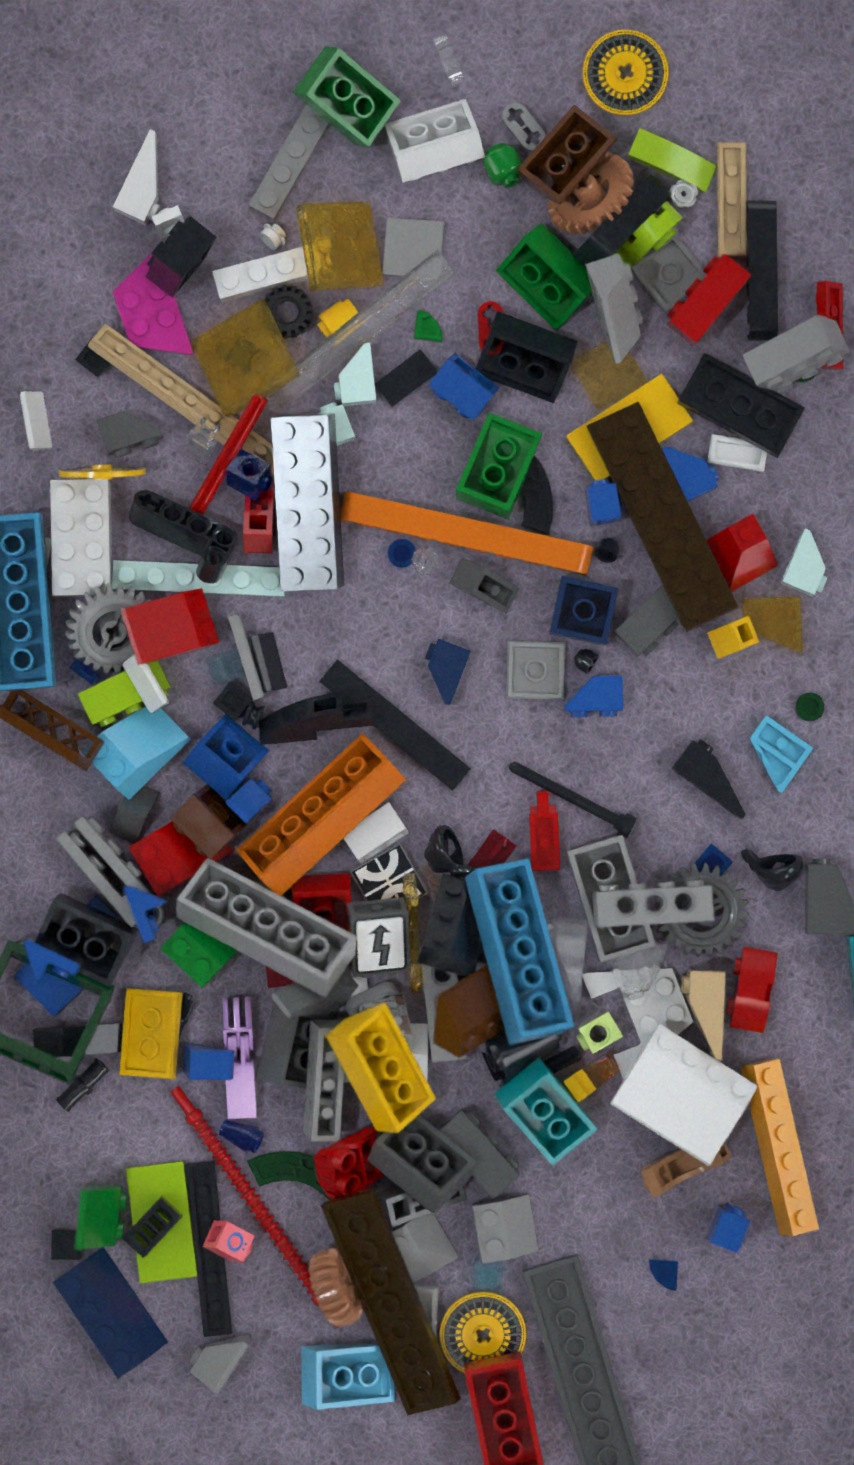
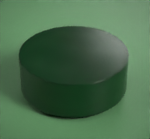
M815 693L801 695L795 704L797 715L804 721L819 719L825 708L822 698Z

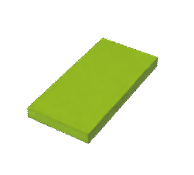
M184 1161L126 1168L133 1226L161 1196L183 1214L178 1222L144 1258L136 1252L140 1283L196 1277L197 1269ZM160 1208L156 1210L165 1221L169 1222L171 1220ZM152 1216L148 1219L160 1231L164 1228ZM144 1224L141 1226V1229L152 1239L156 1237ZM134 1234V1238L145 1248L148 1243L139 1234Z

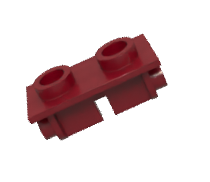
M493 829L467 866L480 869L504 864L517 845Z

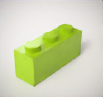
M160 662L148 663L166 697L169 696L167 691L172 689ZM126 671L78 693L92 725L100 724L101 728L116 722L115 716L124 711L128 716L143 708L141 705L143 700Z

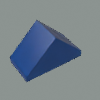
M184 1043L183 1073L189 1080H232L234 1076L235 1051Z

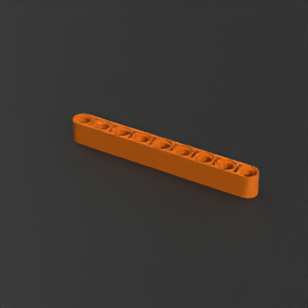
M344 492L340 508L341 521L355 522L356 525L382 528L387 532L401 535L404 533L412 535L414 538L428 541L431 539L440 541L441 544L467 547L468 550L494 553L499 557L513 560L516 558L524 560L526 563L540 566L543 564L552 566L553 569L579 572L580 575L586 576L588 575L594 547L586 544L353 492Z

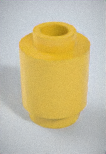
M347 298L343 302L339 300L318 316L320 322L317 326L326 338L331 335L336 339L354 326L356 320L361 316Z

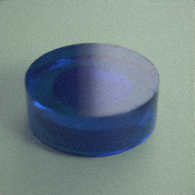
M398 539L389 546L388 559L395 567L406 568L415 561L416 549L409 540Z

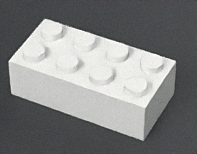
M92 479L50 480L52 596L55 598L85 597L84 593L88 592L92 597H95V586H98L101 592L105 593L107 583L112 588L111 482L109 480Z

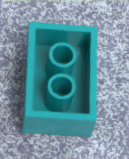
M537 1058L510 1082L494 1093L504 1111L552 1166L598 1130L588 1113L540 1058Z

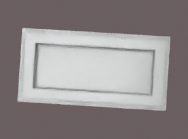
M712 434L707 463L764 472L767 452L743 439Z

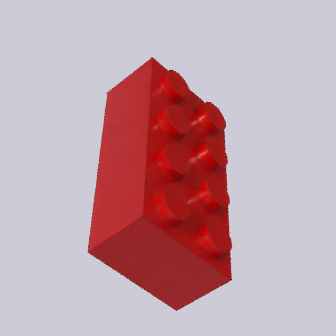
M521 1352L464 1363V1371L484 1465H544Z

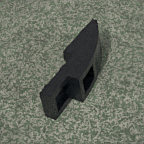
M342 692L311 697L285 706L259 721L260 745L317 740V731L374 726L372 698L343 701Z

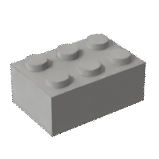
M816 315L743 354V357L756 386L783 392L793 386L792 382L801 377L802 379H807L816 375L818 368L826 364L827 366H832L843 360L842 356L850 351L837 322Z

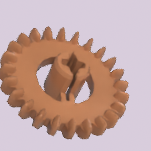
M606 152L605 156L598 161L561 205L553 201L547 202V206L550 209L548 214L552 218L553 224L559 227L562 232H569V234H576L578 232L580 235H583L587 230L590 233L594 232L607 218L613 221L612 213L620 214L622 212L621 206H626L629 202L626 197L632 195L633 190L631 187L634 185V180L632 179L633 172L629 168V164L619 155L615 154L613 156L610 152ZM609 186L608 193L606 194L605 189Z

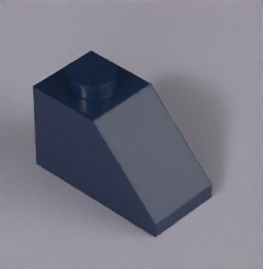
M438 639L436 644L430 643L425 659L430 661L428 668L444 704L450 706L471 651Z

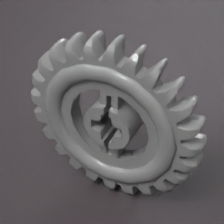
M107 583L105 593H102L99 587L95 586V597L85 592L86 603L78 599L76 600L79 611L69 610L71 617L75 620H66L67 627L73 630L65 632L67 638L73 639L68 642V646L71 649H76L74 657H83L82 664L84 666L92 662L93 671H97L103 666L105 674L109 672L111 667L114 668L115 673H120L123 663L134 655L130 639L120 647H111L113 644L122 642L127 634L121 610L142 604L144 600L143 592H139L134 597L133 586H130L128 591L124 593L123 586L119 583L116 592H113L111 585ZM98 618V625L102 636L100 644L96 642L92 634L94 623Z

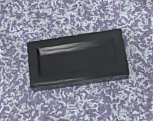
M418 350L376 382L375 386L391 407H393L437 374V370L424 353Z
M273 632L250 637L263 692L287 688Z

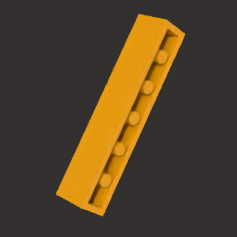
M767 1059L740 1066L742 1076L758 1086L749 1101V1106L779 1235L795 1236L817 1230L819 1226L780 1059Z

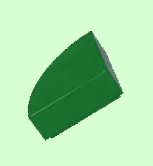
M418 310L414 339L442 343V331L437 321L430 314Z

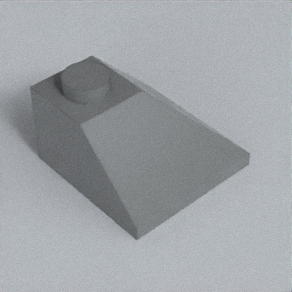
M432 1213L391 1229L413 1283L459 1258L437 1218Z
M243 1335L208 1343L203 1350L198 1347L189 1363L193 1364L190 1373L218 1395L249 1346L251 1337Z

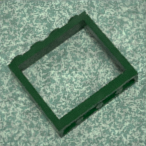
M8 940L0 956V979L11 957L31 966L24 942ZM50 964L46 973L100 996L70 1062H66L0 1033V1055L71 1085L113 996L115 986L111 984L109 987L79 972L77 976L69 974L68 978L62 977L52 972L54 966Z

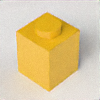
M749 616L707 632L718 659L759 643Z

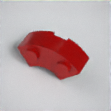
M743 947L741 958H735L733 974L737 975L734 997L728 998L726 1015H730L729 1027L764 1033L770 1008V993L772 985H774L778 953Z

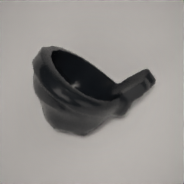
M447 825L437 826L431 834L428 846L424 852V857L431 870L435 873H450L452 876H467L478 869L477 867L463 865L462 849L454 831ZM448 838L454 842L456 849L451 856L448 855Z
M751 849L741 851V856L749 864L750 869L756 873L760 881L767 888L774 891H781L788 887L798 877L800 870L803 868V859L799 855L777 854L759 858ZM776 862L784 863L781 867L772 869Z

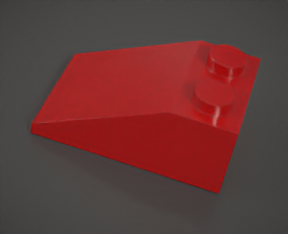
M202 588L181 592L121 610L138 665L193 653L219 643Z
M173 821L128 847L158 897L193 877L208 857L201 855L195 849V843L187 835L184 836L175 829ZM228 843L211 860L218 862L234 852L230 844Z
M350 873L303 875L292 885L294 904L350 933V923L347 915V903L352 902Z

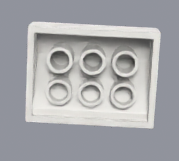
M659 1024L647 1038L610 1104L709 1166L746 1109L758 1086Z

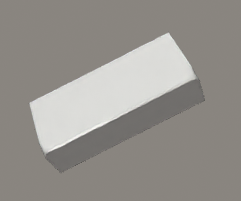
M21 392L20 400L29 448L32 451L52 448L43 392Z
M135 654L123 663L124 669L150 713L169 704L168 698L148 663L138 665Z

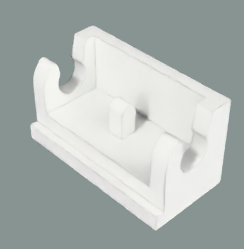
M388 802L363 819L344 837V840L360 864H363L409 832Z

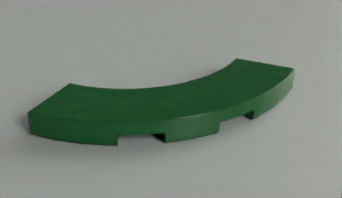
M280 1151L259 1155L247 1160L259 1187L277 1181H297L313 1187L328 1200H333L326 1195L317 1181L314 1156Z

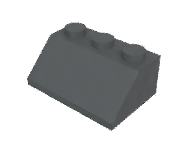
M274 1001L256 1078L279 1085L306 1089L310 1020H337L339 1009L288 1018Z

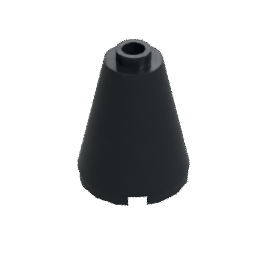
M504 1029L493 1038L484 1042L487 1051L486 1053H481L494 1081L501 1080L499 1085L501 1088L537 1058L543 1060L557 1050L562 1036L557 1034L509 1045L506 1030Z

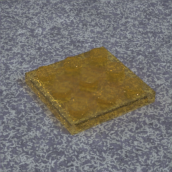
M370 201L302 203L296 206L310 291L370 289L384 286Z
M262 299L190 341L224 416L228 418L246 408L255 393L265 397L301 376L266 301Z

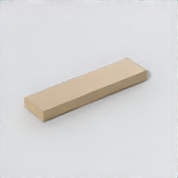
M717 142L718 258H721L724 253L729 257H747L746 142Z

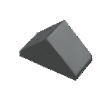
M144 785L130 800L124 797L119 805L109 833L135 844L160 792Z

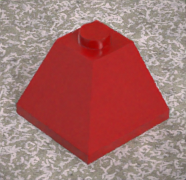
M753 513L706 540L731 592L778 566L768 539Z

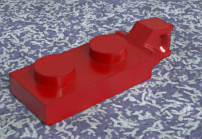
M536 791L537 806H530L529 813L532 871L560 870L559 825L556 805L549 806L548 791Z

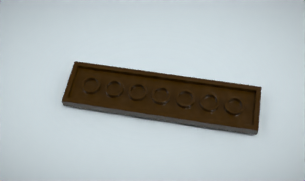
M639 401L587 425V430L612 482L616 483L617 492L685 632L692 631L738 609L736 600Z
M375 1189L324 1202L321 1208L407 1415L457 1404L461 1399Z

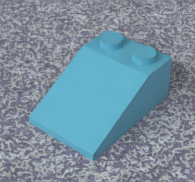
M145 706L106 729L98 736V738L105 742L92 764L120 793L130 800L191 739L161 708L150 713ZM91 742V743L82 751V753H83L85 756H86L87 752L89 751L90 747L92 746L93 742Z
M378 1343L301 1346L303 1405L319 1410L395 1402V1384Z

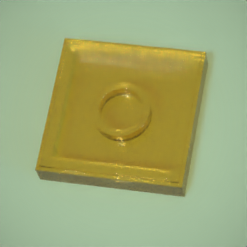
M606 341L574 358L571 362L597 412L648 383L631 352H628L622 362L616 364Z

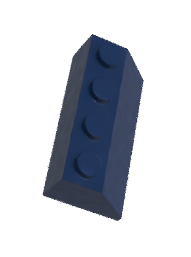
M104 1247L53 1281V1284L117 1379L168 1343Z

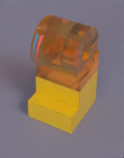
M606 1052L564 1079L563 1082L579 1103L621 1070L609 1053Z

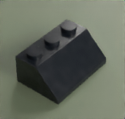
M497 311L475 369L492 381L554 403L573 360L578 341ZM500 339L504 340L500 353L487 355L489 350L494 351L495 346L500 345Z
M443 874L417 963L468 977L476 971L482 949V941L466 881Z
M59 893L53 899L34 943L81 966L79 973L110 987L129 952L138 928L131 927L121 920Z

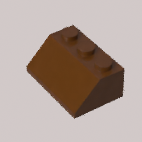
M573 105L517 170L523 181L540 195L561 205L612 147L617 138L576 105Z
M488 964L437 997L433 1043L458 1058L475 1050L479 1045L505 1029Z

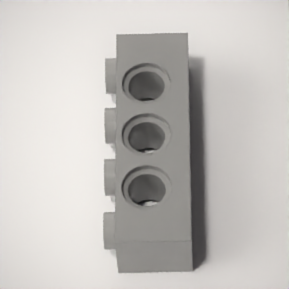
M703 880L686 881V887L675 888V882L657 883L658 889H646V884H629V890L618 891L617 885L600 886V892L592 893L594 927L714 921L712 886H704ZM679 894H684L688 899V906L684 910H679L675 905V899ZM651 895L656 896L660 902V906L655 912H651L646 906V901ZM621 897L628 898L631 903V908L626 914L621 913L617 907L618 900Z
M421 964L432 1063L467 1059L466 1054L458 1058L433 1043L437 997L463 980V977L458 978L457 974L451 972V976L447 981L440 982L434 977L436 968Z
M310 1020L303 1133L311 1142L340 1140L344 1069L326 1037L330 1031L341 1023L339 1020Z

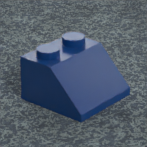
M225 714L195 745L183 764L227 800L269 750L260 745V742Z

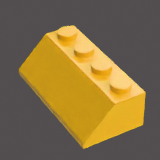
M381 1003L344 1019L326 1035L376 1131L399 1133L436 1099L386 1003Z

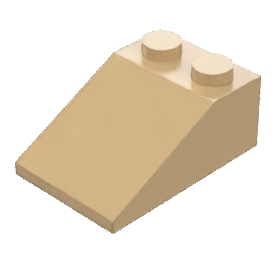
M687 969L686 975H681V992L686 994L685 998L711 1056L716 1060H722L725 972L720 970Z

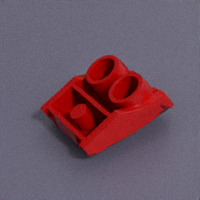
M374 1127L364 1128L358 1133L335 1142L326 1149L322 1148L314 1156L317 1181L329 1198L336 1199L345 1195L355 1194L357 1191L365 1190L384 1176L379 1169L368 1161L376 1141L375 1135L377 1131Z

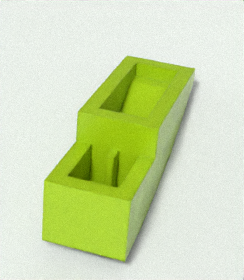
M641 128L638 130L627 158L654 169L653 171L676 181L682 180L692 185L695 184L698 190L705 193L717 167L695 153Z

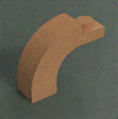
M724 1142L711 1164L707 1166L681 1148H678L642 1167L643 1184L650 1191L652 1197L655 1198L694 1175L724 1164L732 1156L726 1142Z

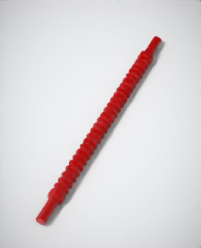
M177 1086L170 1093L186 1114V1122L194 1126V1132L198 1131L199 1135L197 1137L203 1138L202 1144L208 1145L207 1151H212V1158H217L218 1160L216 1164L223 1167L221 1172L228 1174L226 1179L230 1178L232 1180L231 1186L235 1185L237 1187L235 1192L242 1194L240 1199L246 1200L245 1206L249 1205L251 1207L250 1213L254 1212L256 1214L254 1219L261 1221L259 1226L265 1227L264 1233L270 1234L269 1240L273 1239L275 1241L273 1246L279 1247L278 1253L284 1254L283 1260L289 1261L287 1266L294 1268L292 1273L298 1274L297 1280L303 1281L302 1287L308 1288L306 1293H311L312 1302L315 1306H318L315 1293L312 1290V1282L310 1281L311 1274L309 1269L306 1268L308 1263L302 1262L303 1256H298V1249L292 1248L293 1242H288L287 1240L289 1236H284L282 1233L284 1229L278 1228L279 1222L273 1221L274 1215H269L268 1211L270 1209L263 1206L265 1201H259L260 1194L256 1195L254 1193L255 1188L249 1186L251 1181L244 1179L246 1174H241V1167L237 1168L235 1166L236 1160L232 1161L230 1159L232 1154L225 1152L227 1147H222V1140L218 1141L216 1139L218 1134L211 1132L213 1127H208V1120L202 1119L204 1116L199 1108L195 1109L181 1087Z

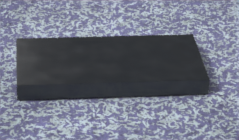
M705 353L677 402L682 407L776 458L779 457L805 409L773 390L756 386L753 379Z

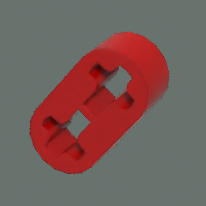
M494 301L484 302L478 309V338L481 351L484 346L483 342L486 340L490 330L488 318L483 317L482 313L487 312V307H493V311L503 313L502 307ZM500 339V345H496L494 351L489 350L487 355L500 353L504 340Z

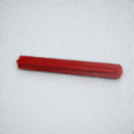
M255 393L250 399L189 509L202 515L205 513L265 408L268 400L264 396Z

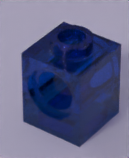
M241 449L226 468L227 486L257 500L262 492L265 493L269 490L272 484L271 464Z

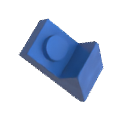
M133 886L124 887V892L144 943L156 939L155 932L160 930L154 915L148 916L147 910L168 903V901Z
M26 939L24 946L38 985H40L50 964L54 966L52 972L62 977L68 978L69 974L77 976L81 967L79 964Z

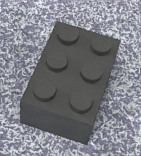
M420 1115L416 1116L399 1133L385 1132L374 1142L368 1157V1161L433 1215L470 1179L477 1163Z

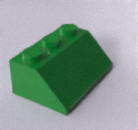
M540 223L527 233L495 270L556 331L592 295L587 269L543 223Z

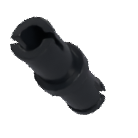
M96 1058L80 1076L76 1075L74 1077L73 1083L56 1098V1101L69 1112L85 1094L89 1095L93 1091L92 1087L109 1072L108 1067Z

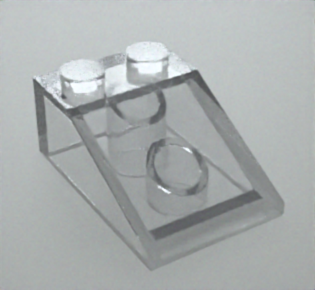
M552 915L551 921H546L559 972L571 1005L579 1007L588 920Z

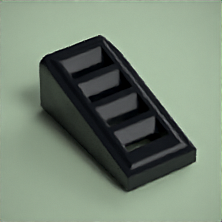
M161 1196L122 1239L144 1258L178 1222L183 1214ZM158 1208L171 1218L169 1222L165 1221L156 1212ZM151 1216L164 1227L161 1231L148 1220ZM143 1224L156 1235L154 1239L141 1229ZM135 1233L139 1234L148 1243L145 1248L132 1237Z

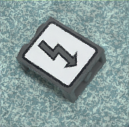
M404 897L347 903L350 934L357 937L356 955L349 963L353 977L369 978L373 975H398L402 972H410L409 921Z

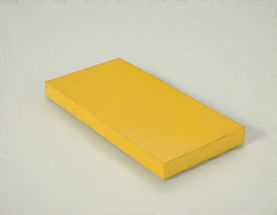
M661 373L566 435V438L594 481L606 479L610 475L587 430V425L639 401L660 444L692 423L693 420L686 409L677 404L679 398Z

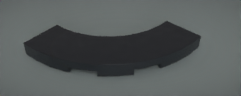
M534 455L521 489L524 500V516L521 526L549 535L553 516L552 493L546 472L539 459Z

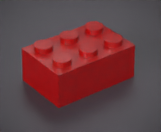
M725 253L721 258H718L716 255L703 270L707 274L702 281L696 278L684 293L688 296L687 300L684 303L678 301L666 315L670 319L666 325L692 346L698 342L751 276L750 273Z

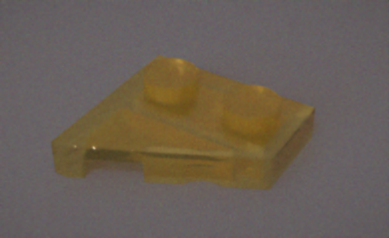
M800 596L742 599L743 618L746 616L750 617L757 635L795 652H803Z

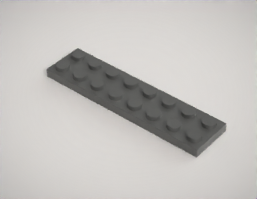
M578 1254L523 1270L580 1465H641Z

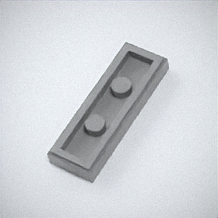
M238 614L230 616L228 619L253 700L262 699L265 695L241 617Z

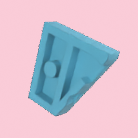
M765 715L749 738L772 783L780 794H782L813 750V747L767 715Z

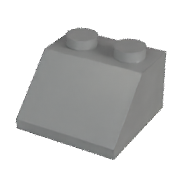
M529 1194L472 1203L482 1264L513 1259L538 1251Z

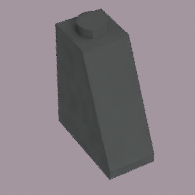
M813 859L812 864H806V934H854V902L838 866L830 865V859Z

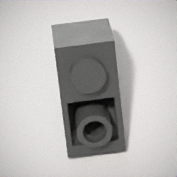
M125 411L96 420L108 455L114 454L115 458L131 454L130 448L142 445L143 449L159 444L158 439L163 438L159 428Z

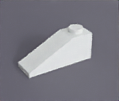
M151 129L113 205L116 212L145 226L148 220L153 221L152 216L158 214L160 205L157 204V135Z

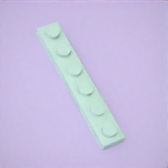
M113 560V590H117L118 584L121 583L123 590H128L130 586H133L136 591L185 592L202 588L203 592L207 594L285 597V591H281L280 567L228 565L218 582L208 584L197 577L196 569L198 564Z

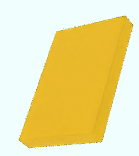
M126 988L119 1075L176 1079L183 992Z

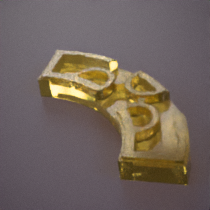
M409 873L403 876V897L408 909L410 972H408L411 992L422 991L423 982L422 966L420 963H417L420 955L418 892L415 873Z

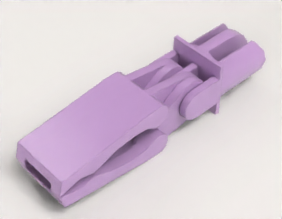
M240 997L233 998L234 1025H230L228 998H222L224 1049L235 1051L233 1079L225 1080L228 1120L257 1118L255 1062L254 1059H250V1051L254 1050L251 997H245L246 1024H241ZM229 1032H236V1035H232V1034H228V1033H229ZM238 1051H241V1060H238Z

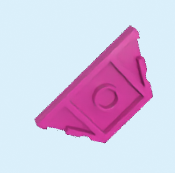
M150 254L113 291L128 340L142 349L192 355L194 353L175 296L173 298L145 277L150 268L146 264L153 256Z

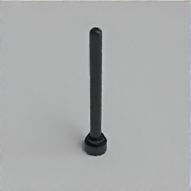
M512 762L509 765V770L512 773L614 825L613 829L618 831L617 834L623 835L626 839L628 838L637 820L636 817L628 813L626 815L622 813L618 815L518 762Z

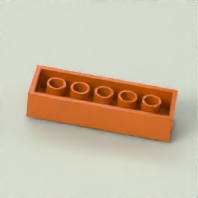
M362 733L238 847L236 851L269 889L281 896L407 779L369 738Z

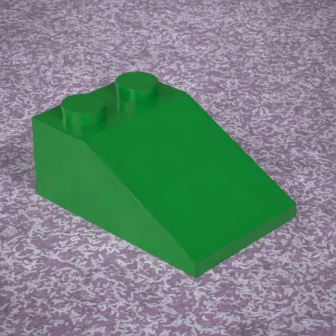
M488 413L456 488V499L509 520L542 433Z
M186 922L160 947L201 988L238 951Z
M87 1183L81 1189L75 1249L111 1247L117 1244V1239L123 1238L124 1222H119L120 1210L126 1209L127 1193H122V1186Z

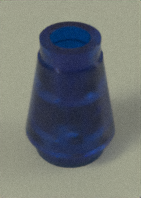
M225 1119L220 1128L219 1135L245 1153L252 1152L255 1154L262 1143L264 1132L259 1131L257 1126Z

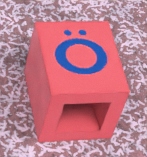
M214 1220L203 1247L229 1261L244 1262L252 1251V1242L255 1236L228 1221Z

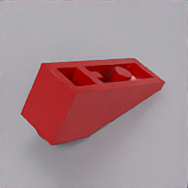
M247 463L243 523L244 553L273 554L275 481L269 479L249 463Z

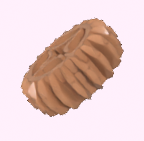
M338 1248L319 1251L318 1254L312 1256L309 1263L310 1281L312 1282V1290L315 1293V1299H317L319 1308L323 1311V1316L327 1318V1321L335 1327L353 1324L354 1321L360 1319L363 1307Z

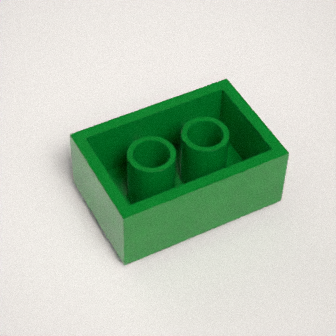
M325 46L293 91L296 97L350 142L364 147L371 145L401 101L338 47Z

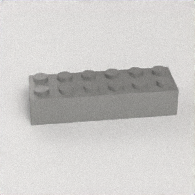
M208 857L177 898L176 918L325 998L356 955V936Z

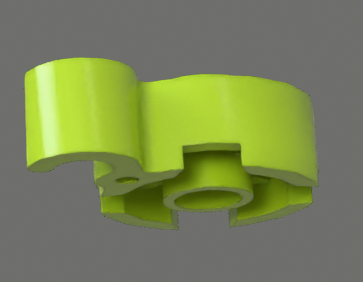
M668 201L661 206L662 209L652 214L614 254H619L623 264L628 263L631 268L652 249L656 252L660 250L677 233L674 228L683 217Z

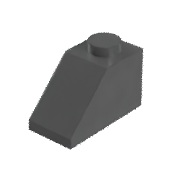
M464 558L461 559L449 582L461 591L506 614L520 589L487 568Z

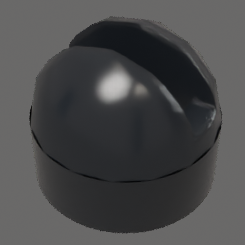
M613 538L601 539L594 551L595 556L605 563L614 562L619 553L617 541Z
M581 649L574 657L575 666L580 671L588 674L592 669L590 667L591 663L595 664L599 655L592 650Z

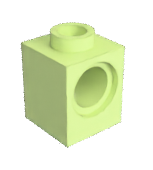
M608 1010L579 1026L580 1034L576 1036L584 1051L590 1049L593 1054L623 1037ZM600 1025L605 1028L606 1035L603 1040L596 1042L590 1038V1030L594 1026Z

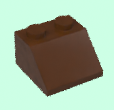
M208 784L194 793L170 817L174 822L175 829L180 834L187 835L195 843V849L201 855L208 856L210 859L217 855L248 825Z

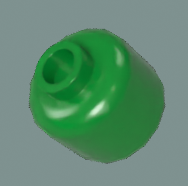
M500 143L489 148L483 159V166L491 183L496 186L504 185L505 188H510L520 182L519 177L521 175L517 169L523 162L517 149L511 145L507 146L506 143Z

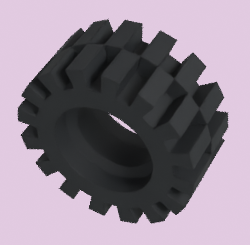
M282 285L280 288H273L271 293L268 292L266 294L265 300L261 304V317L265 327L274 336L282 337V339L296 338L299 334L302 335L309 328L313 318L309 297L306 296L303 290L297 289L296 286L288 287L287 285ZM285 301L294 303L298 308L297 318L290 323L281 322L276 317V308Z

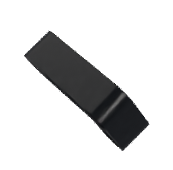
M650 174L632 192V195L627 197L629 202L626 206H621L622 212L620 214L613 212L614 220L611 221L607 218L573 256L585 268L588 263L613 256L633 233L668 199L671 193Z
M141 490L134 496L129 512V520L133 525L201 556L196 574L204 583L214 584L221 579L232 558L238 540L237 533L232 528L152 491Z

